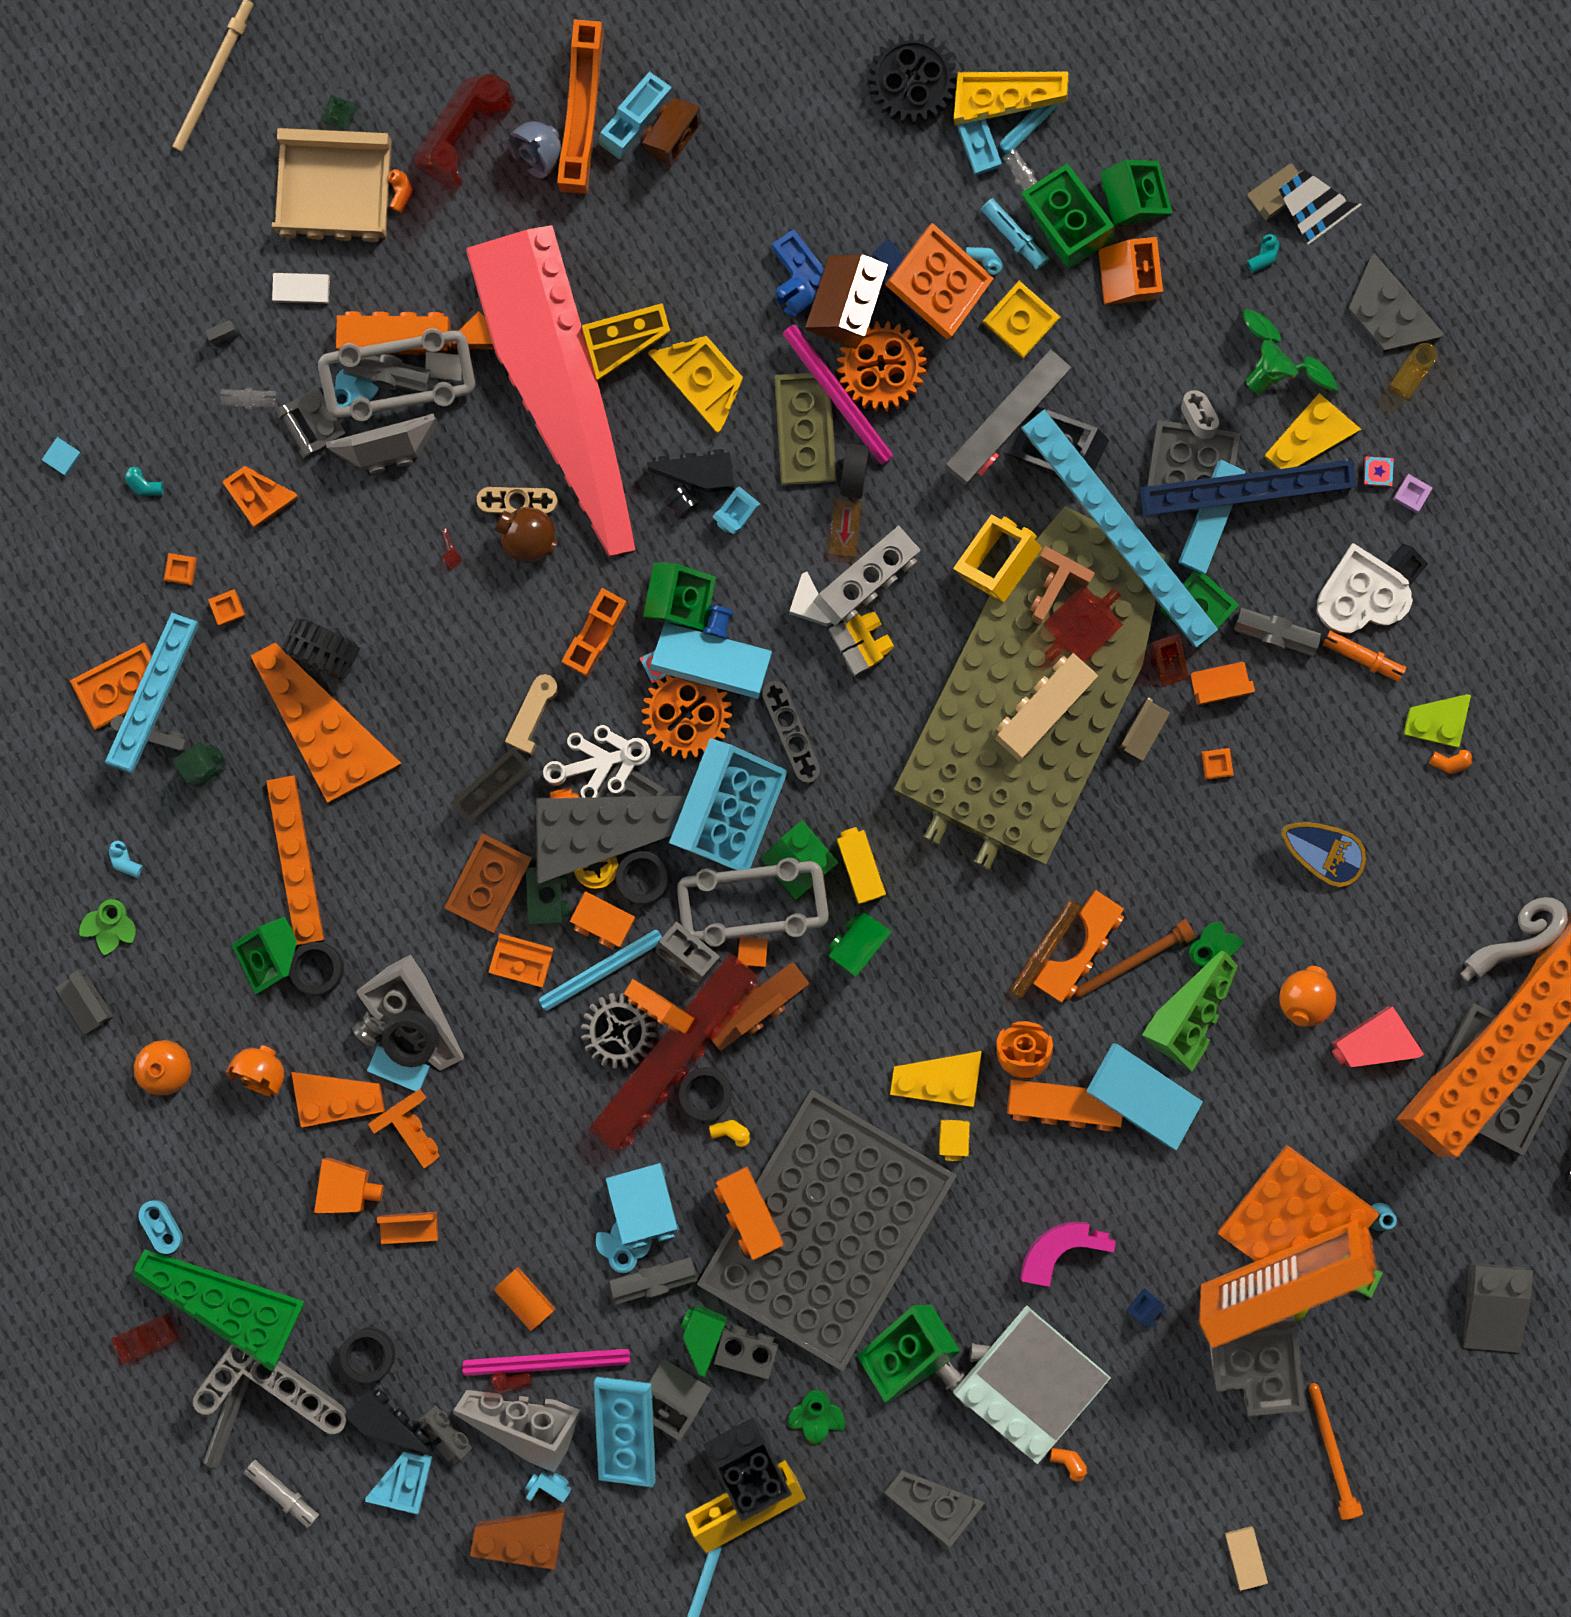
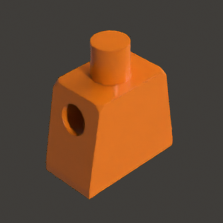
M324 1158L321 1164L314 1213L361 1212L364 1210L365 1200L381 1202L383 1185L368 1183L369 1170L332 1158Z

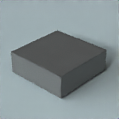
M230 320L206 330L207 337L214 346L239 335L236 326Z

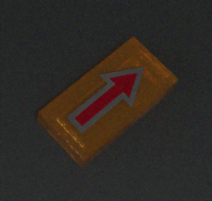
M834 499L829 555L857 557L861 501Z

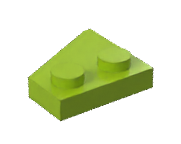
M1466 694L1409 708L1403 735L1459 748L1471 695Z

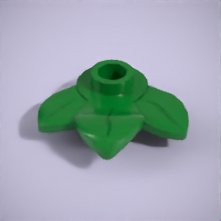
M1214 922L1207 925L1203 929L1200 939L1191 944L1189 957L1195 965L1204 967L1221 950L1232 956L1243 945L1244 941L1233 933H1224L1222 922ZM1200 948H1207L1205 956H1198Z
M819 1390L808 1392L804 1396L802 1404L791 1410L788 1419L789 1428H803L806 1439L813 1445L820 1444L826 1438L829 1429L843 1431L845 1427V1419L841 1409L831 1404L829 1397ZM818 1402L821 1404V1407L814 1409L811 1405Z

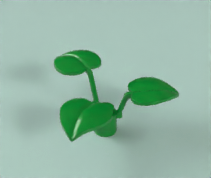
M1241 310L1248 328L1257 337L1265 340L1261 346L1262 357L1256 363L1257 368L1246 378V384L1252 391L1262 395L1272 383L1277 385L1280 380L1286 377L1294 378L1298 375L1299 370H1304L1308 377L1316 384L1337 394L1339 393L1332 373L1322 362L1313 357L1306 356L1303 359L1304 363L1296 366L1273 343L1281 341L1280 333L1275 325L1265 316L1255 311Z

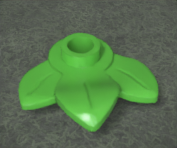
M109 899L100 905L98 911L90 912L84 917L80 925L79 935L83 937L96 936L99 949L102 954L107 955L118 947L121 940L133 943L136 928L134 922L126 916L127 912L124 904L118 900ZM111 908L117 910V916L113 919L108 916V911Z

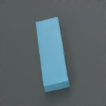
M1220 460L1216 465L1212 478L1245 474L1246 471ZM1233 504L1199 508L1179 559V564L1201 574L1207 572Z

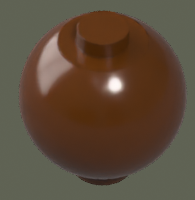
M522 507L512 513L504 510L494 528L495 531L501 534V544L505 552L514 560L523 563L540 561L546 554L551 556L558 542L554 539L556 532L552 520L543 511L532 507Z

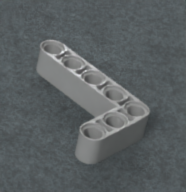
M232 1344L198 1388L193 1399V1406L198 1413L203 1415L211 1414L219 1407L242 1374H244L329 1434L339 1433L344 1428L347 1419L344 1416L346 1410L341 1404L281 1361L278 1362L274 1373L262 1375L257 1370V1366L260 1363L250 1356L245 1359L237 1358L234 1354V1349L237 1347ZM227 1370L231 1373L232 1379L228 1382H222L218 1379L217 1372ZM283 1380H291L295 1384V1389L286 1392L281 1388L280 1383ZM209 1393L214 1397L215 1402L211 1405H205L201 1402L200 1395ZM307 1396H313L318 1400V1405L314 1408H308L304 1405L303 1399ZM335 1412L341 1416L342 1420L337 1424H331L327 1421L326 1416L329 1413Z

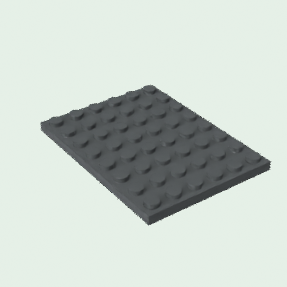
M811 1089L756 1182L784 1245L753 1260L750 1254L745 1256L738 1240L742 1239L738 1228L733 1230L730 1227L697 1285L843 1371L957 1175Z

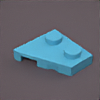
M405 1450L368 1494L365 1502L419 1514L433 1457Z

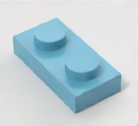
M986 119L957 125L975 176L1001 167L1002 163Z

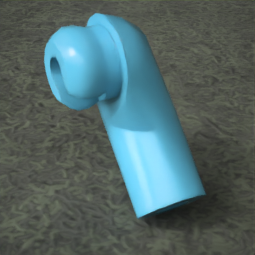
M966 247V253L974 261L980 262L990 275H997L1001 272L1003 267L1002 261L992 249Z
M114 841L109 848V856L114 869L139 878L143 866L130 861L127 848L123 842Z

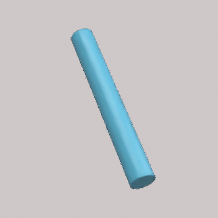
M722 1546L708 1552L687 1617L700 1616Z

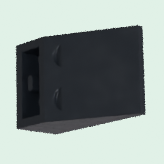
M754 1417L703 1444L741 1522L792 1495L772 1447L758 1420Z

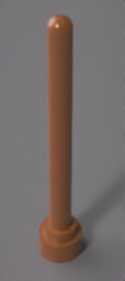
M1186 919L1175 924L1176 927L1172 929L1173 932L1078 986L1074 996L1081 998L1178 942L1180 944L1191 942L1196 939L1194 931Z

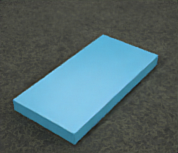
M664 623L650 670L758 699L772 651Z
M1112 1044L1086 1091L1087 1094L1172 1150L1178 1149L1203 1101L1118 1044Z
M596 1377L594 1381L598 1479L601 1481L653 1487L655 1484L652 1384Z

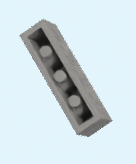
M898 525L820 592L813 602L834 626L842 620L846 624L858 614L855 609L861 603L866 607L878 596L875 593L876 590L881 586L887 589L898 579L895 574L899 570L908 571L917 562L914 557L921 550ZM883 556L890 557L893 560L894 566L887 565L883 560ZM863 573L872 575L874 583L867 582L864 579ZM843 590L851 591L854 595V600L847 599L844 596Z

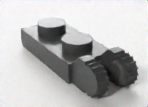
M118 715L112 718L111 728L118 732L125 716ZM154 725L148 742L185 753L189 751L191 742L184 740L185 734L169 730L166 735L157 732L159 727Z

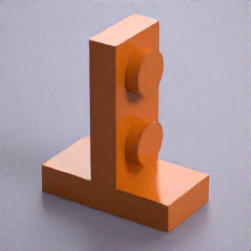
M418 1089L376 1117L368 1125L375 1134L393 1122L423 1168H426L440 1155L434 1140L430 1137L428 1138L422 1130V1123L419 1118L409 1111L426 1098L421 1089Z

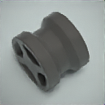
M367 1011L363 1016V1021L355 1024L353 1032L361 1042L368 1046H374L378 1042L379 1036L383 1035L388 1024L382 1019L377 1020Z

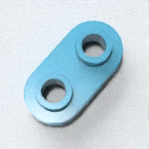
M152 1200L143 1204L139 1210V1220L154 1248L163 1254H169L179 1249L183 1241L182 1233L168 1207L159 1200ZM152 1209L159 1211V1218L156 1220L150 1216ZM165 1234L172 1235L173 1242L171 1244L165 1243Z

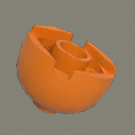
M1029 1021L1012 1023L1011 1028L1005 1031L1003 1029L999 1033L996 1042L997 1058L1002 1068L1010 1075L1018 1078L1035 1077L1049 1065L1053 1054L1052 1037L1050 1034L1048 1036L1039 1024Z
M169 1040L154 1041L146 1045L139 1052L134 1063V1076L139 1086L146 1092L156 1096L172 1095L180 1091L187 1084L192 1071L186 1050L178 1043Z
M261 1045L259 1049L248 1048L236 1054L226 1070V1075L234 1082L237 1077L240 1078L243 1083L248 1085L243 1087L265 1096L271 1097V1094H273L274 1097H277L284 1081V1067L281 1061L274 1057L276 1052L273 1049Z

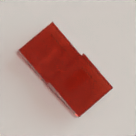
M169 1313L112 1337L122 1364L179 1339Z

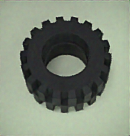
M296 618L282 646V650L287 655L338 679H346L360 650L355 642L304 618Z

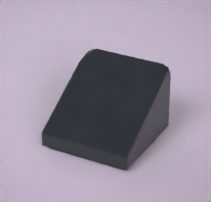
M1402 543L1387 561L1386 565L1399 572L1411 585L1428 563L1414 547Z

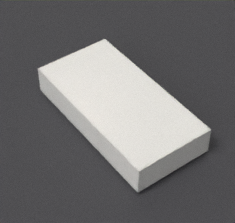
M273 273L272 301L329 304L330 276L324 274Z

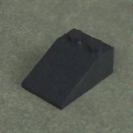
M1037 406L1015 430L1005 450L1006 454L1062 481L1021 429L1025 424L1045 410L1093 472L1110 440L1098 427Z

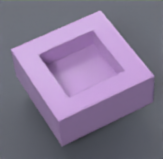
M1408 474L1392 500L1418 513L1432 487Z

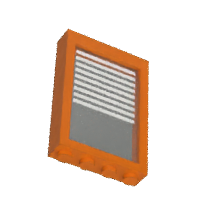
M1358 1219L1201 1284L1200 1324L1211 1347L1214 1348L1374 1282L1373 1271L1377 1270L1374 1262L1376 1260L1373 1253L1374 1247L1371 1243L1373 1239L1367 1226L1361 1227Z

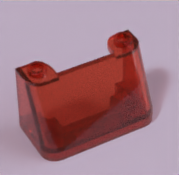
M483 74L465 78L414 154L417 168L456 193L463 181L457 174L459 162L454 146L477 111L489 118L497 111L510 113L516 104L510 83L495 74Z

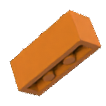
M748 1166L716 1181L718 1187L714 1189L720 1204L725 1202L730 1211V1213L726 1214L732 1229L738 1228L742 1239L738 1240L745 1256L750 1254L754 1260L784 1245Z

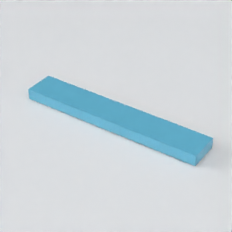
M171 613L105 760L106 765L133 774L199 625L197 621Z

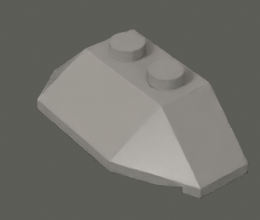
M430 414L328 441L326 446L330 452L361 470H369L370 474L380 473L386 470L385 466L396 463L397 467L413 463L412 459L419 457L438 422L435 415Z

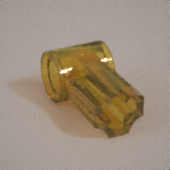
M1428 343L1416 346L1409 353L1408 358L1388 387L1401 397L1409 399L1428 370L1436 362V348ZM1418 351L1425 352L1428 355L1427 364H1421L1417 361L1416 354Z

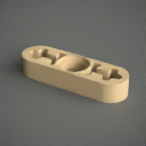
M486 487L477 495L479 508L488 514H502L504 510L512 513L517 510L510 506V498L514 494H521L525 497L523 507L530 506L529 494H534V500H541L543 495H548V498L553 500V502L547 505V509H543L539 503H533L534 508L543 511L547 515L553 513L558 506V499L555 493L546 488ZM488 493H492L495 499H502L501 493H506L504 498L506 508L501 509L502 503L498 502L492 503V507L487 508V504L482 502V499L487 498Z

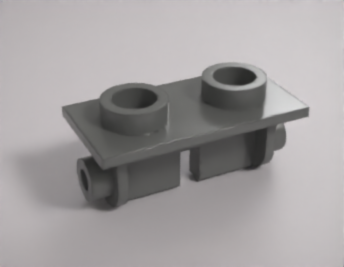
M436 1405L417 1421L421 1425L419 1428L431 1438V1442L440 1437L442 1441L436 1448L448 1462L451 1460L455 1464L472 1449L467 1437L462 1432H458L450 1422L449 1416Z

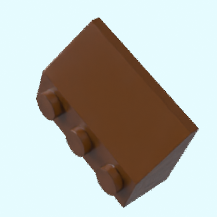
M863 254L829 256L805 330L857 349L865 337L888 264Z

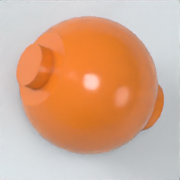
M1309 966L1306 970L1293 973L1284 981L1280 989L1279 1002L1283 1013L1294 1024L1298 1026H1315L1327 1020L1333 1013L1336 1005V991L1332 982L1327 978V973L1324 969L1317 966Z

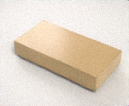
M1251 1526L1225 1533L1240 1591L1268 1584L1254 1528Z

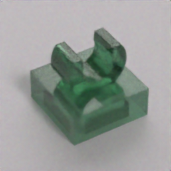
M330 95L321 121L349 131L357 104Z

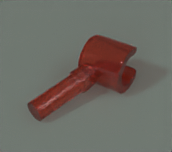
M444 528L441 531L449 551L442 555V558L449 568L452 569L461 563V557H459L460 555L452 543L448 528Z

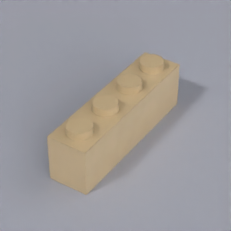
M1074 653L1068 659L1063 656L1054 665L1053 669L1056 672L1052 677L1048 679L1044 676L1034 687L1037 693L1031 699L1025 697L1015 707L1018 713L1013 719L1010 720L1006 717L996 728L999 734L995 740L1019 762L1098 677Z

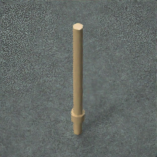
M243 0L235 18H231L227 26L229 29L176 137L172 146L174 149L183 151L238 36H242L247 26L245 22L254 5L252 2Z

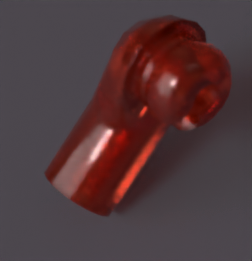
M498 1372L491 1378L492 1388L499 1393L533 1385L530 1372H523L506 1377V1374L503 1372Z

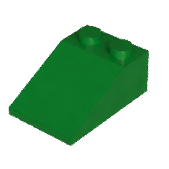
M1068 163L1021 192L1024 201L1052 249L1067 269H1070L1114 240L1115 226Z
M865 912L860 916L855 913L845 925L849 931L843 938L837 935L828 947L832 951L829 957L854 977L859 974L891 933L889 929Z
M915 1305L862 1350L857 1357L884 1402L888 1403L941 1369L960 1352V1349L932 1305Z

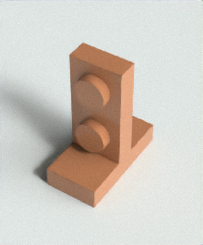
M1047 546L1043 549L1037 562L1054 570L1056 574L1052 571L1050 572L1043 584L1047 591L1043 598L1037 595L1030 608V611L1034 612L1031 621L1038 625H1041L1066 578L1086 588L1095 572Z

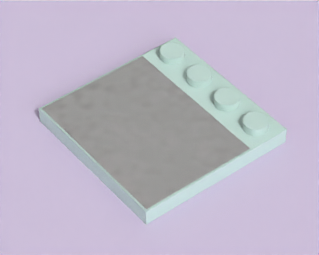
M1026 1306L956 1387L953 1393L1038 1464L1111 1377L1032 1309Z

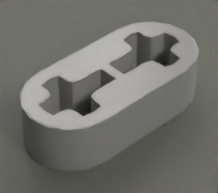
M1196 390L1187 392L1184 395L1181 410L1192 432L1202 439L1214 437L1218 429L1219 419L1207 396Z

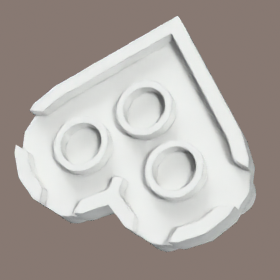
M1352 543L1321 590L1317 600L1316 612L1321 621L1330 630L1350 634L1361 629L1368 621L1376 625L1389 626L1401 620L1409 612L1413 598L1411 599V589L1406 578Z

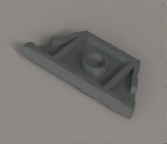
M1374 253L1368 261L1349 305L1348 311L1383 352L1442 337L1444 335L1443 332Z

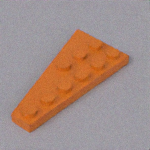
M273 643L251 655L327 803L402 765L393 754L301 668L299 664L287 655L277 643Z

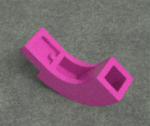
M1067 1222L1054 1226L1041 1234L1029 1248L1023 1262L1020 1280L1050 1287L1054 1264L1063 1252L1074 1247H1088L1114 1252L1116 1241L1109 1238L1110 1233L1093 1230L1092 1235L1088 1234L1090 1224L1087 1222Z

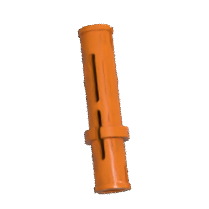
M1332 630L1328 632L1327 637L1337 641V643L1325 639L1322 645L1369 667L1370 672L1375 673L1377 671L1397 683L1402 676L1392 672V669L1402 674L1406 670V666L1385 658L1384 653L1378 652L1377 654Z

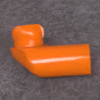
M1460 750L1457 755L1447 758L1434 752L1429 764L1448 774H1455L1470 767L1472 764V754L1467 750Z

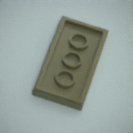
M812 373L774 375L781 486L836 483L831 398Z

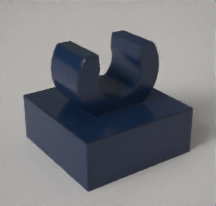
M1145 1288L1127 1309L1129 1313L1147 1328L1149 1325L1153 1327L1157 1325L1153 1320L1159 1313L1166 1314L1165 1305Z

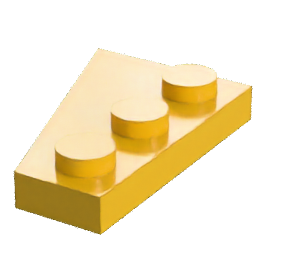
M982 1051L894 1066L890 1095L974 1107Z

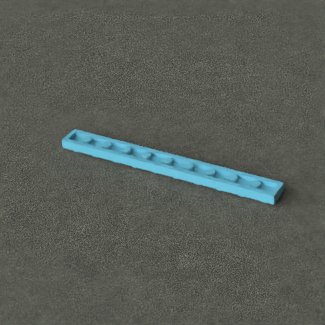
M1043 410L1025 424L1021 429L1191 644L1197 647L1215 633L1218 628L1048 413Z

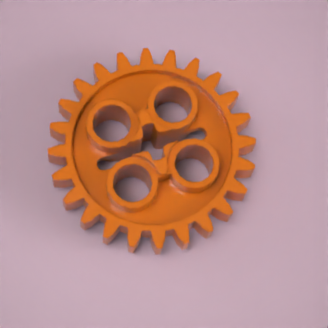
M876 321L873 330L868 326L865 337L857 349L851 347L840 348L841 353L845 357L837 358L838 364L844 366L837 369L838 375L844 376L839 382L841 386H847L845 391L848 395L855 393L852 398L854 403L862 399L864 409L870 403L873 405L874 412H877L879 405H883L885 411L888 412L889 404L891 403L899 409V400L902 399L904 402L909 403V393L918 395L914 386L924 385L923 380L919 378V376L927 375L926 369L920 367L927 364L926 358L919 357L925 353L924 348H915L919 344V339L916 337L909 340L911 331L908 329L902 334L900 324L892 330L889 321H887L884 328H880V324ZM897 346L901 348V352L897 356L887 354L891 347ZM868 349L874 352L872 358L868 360H863L859 357L863 350ZM879 362H885L883 371H879ZM902 362H906V365H905V366H901V365H898V364H900V363H902ZM859 367L866 368V369H863L862 371H858V370H857ZM901 373L904 375V379L900 383H893L890 381L891 376ZM867 377L877 379L876 383L871 387H866L862 384Z
M665 674L667 680L665 683L657 679L656 683L659 688L657 690L653 688L648 689L653 695L652 699L644 698L643 700L650 707L642 709L643 714L649 715V718L642 721V723L652 727L646 734L648 736L656 734L652 743L656 745L663 742L662 752H665L669 747L672 748V757H675L678 751H682V756L686 759L688 752L692 751L694 757L698 758V750L702 749L705 752L710 738L714 740L717 737L720 739L726 738L721 730L730 729V725L725 723L724 719L732 718L731 713L725 712V709L732 705L731 702H723L722 700L728 693L727 691L718 693L719 688L678 677L672 678L670 675ZM685 687L695 689L696 695L691 701L681 699L680 693ZM702 696L706 697V700L691 712L693 715L691 720L684 718L672 731L668 730V727L682 716L681 709L683 707L688 710ZM667 705L675 709V715L670 720H664L660 717L661 708ZM706 707L713 709L715 713L714 718L709 722H704L699 718V712ZM683 726L693 728L694 734L690 740L684 741L679 738L678 732Z

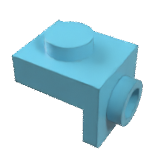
M739 486L733 491L722 508L713 515V518L723 531L735 534L743 528L760 503Z
M543 1470L539 1476L534 1474L525 1487L529 1491L526 1499L531 1501L540 1487L561 1502H564L571 1488L567 1486L568 1480L561 1475L554 1473L551 1476Z

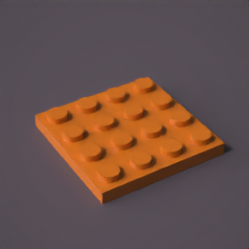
M1286 1144L1218 1230V1234L1254 1261H1258L1358 1219L1361 1227L1367 1226L1369 1228L1379 1216V1212ZM1343 1234L1339 1237H1336L1333 1239V1241L1347 1236V1234ZM1345 1256L1342 1257V1258H1339V1259H1337V1260H1334V1261H1332V1262H1330V1263H1327V1264H1325V1265H1322V1266H1320V1267H1318V1268H1315V1269H1313V1270H1310V1271H1308V1272H1305V1273L1302 1274V1276H1304V1275H1306V1274H1308V1273H1311V1272H1313V1271H1316V1270H1318V1269H1320V1268H1323V1267H1325V1266H1328V1265H1330V1264H1333V1263H1335V1262H1337V1261H1340V1260L1344 1259ZM1283 1259V1260H1281V1261H1279V1262H1276V1263H1279V1264H1280V1263H1283V1261L1286 1260V1259Z

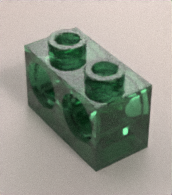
M201 741L172 760L186 783L197 787L226 769L223 764L226 758L217 746L214 748L212 744L208 745Z

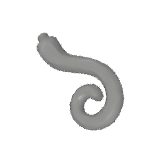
M1550 897L1537 898L1527 903L1518 915V924L1525 933L1539 935L1523 941L1483 947L1464 962L1467 968L1460 973L1462 978L1467 982L1474 976L1481 978L1500 962L1528 956L1552 945L1565 930L1568 923L1567 910L1564 904ZM1547 911L1553 915V919L1547 927V922L1544 919L1532 922V916L1538 912Z

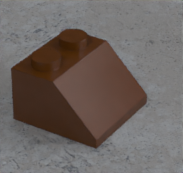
M674 97L669 104H663L657 114L659 119L654 126L649 125L641 138L643 140V150L670 168L702 123L700 107Z

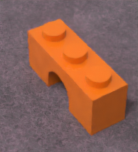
M601 588L589 610V616L583 629L573 639L561 662L589 678L628 607L627 601Z

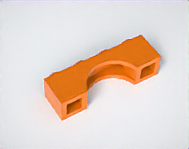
M1094 890L1078 913L1086 930L1085 943L1081 951L1067 961L1056 962L1047 960L1032 984L1058 1002L1062 1003L1064 999L1069 1001L1078 988L1074 984L1079 976L1085 977L1093 966L1090 959L1094 953L1100 954L1109 940L1105 937L1110 929L1115 931L1123 921L1124 916L1121 913L1124 908L1097 890Z

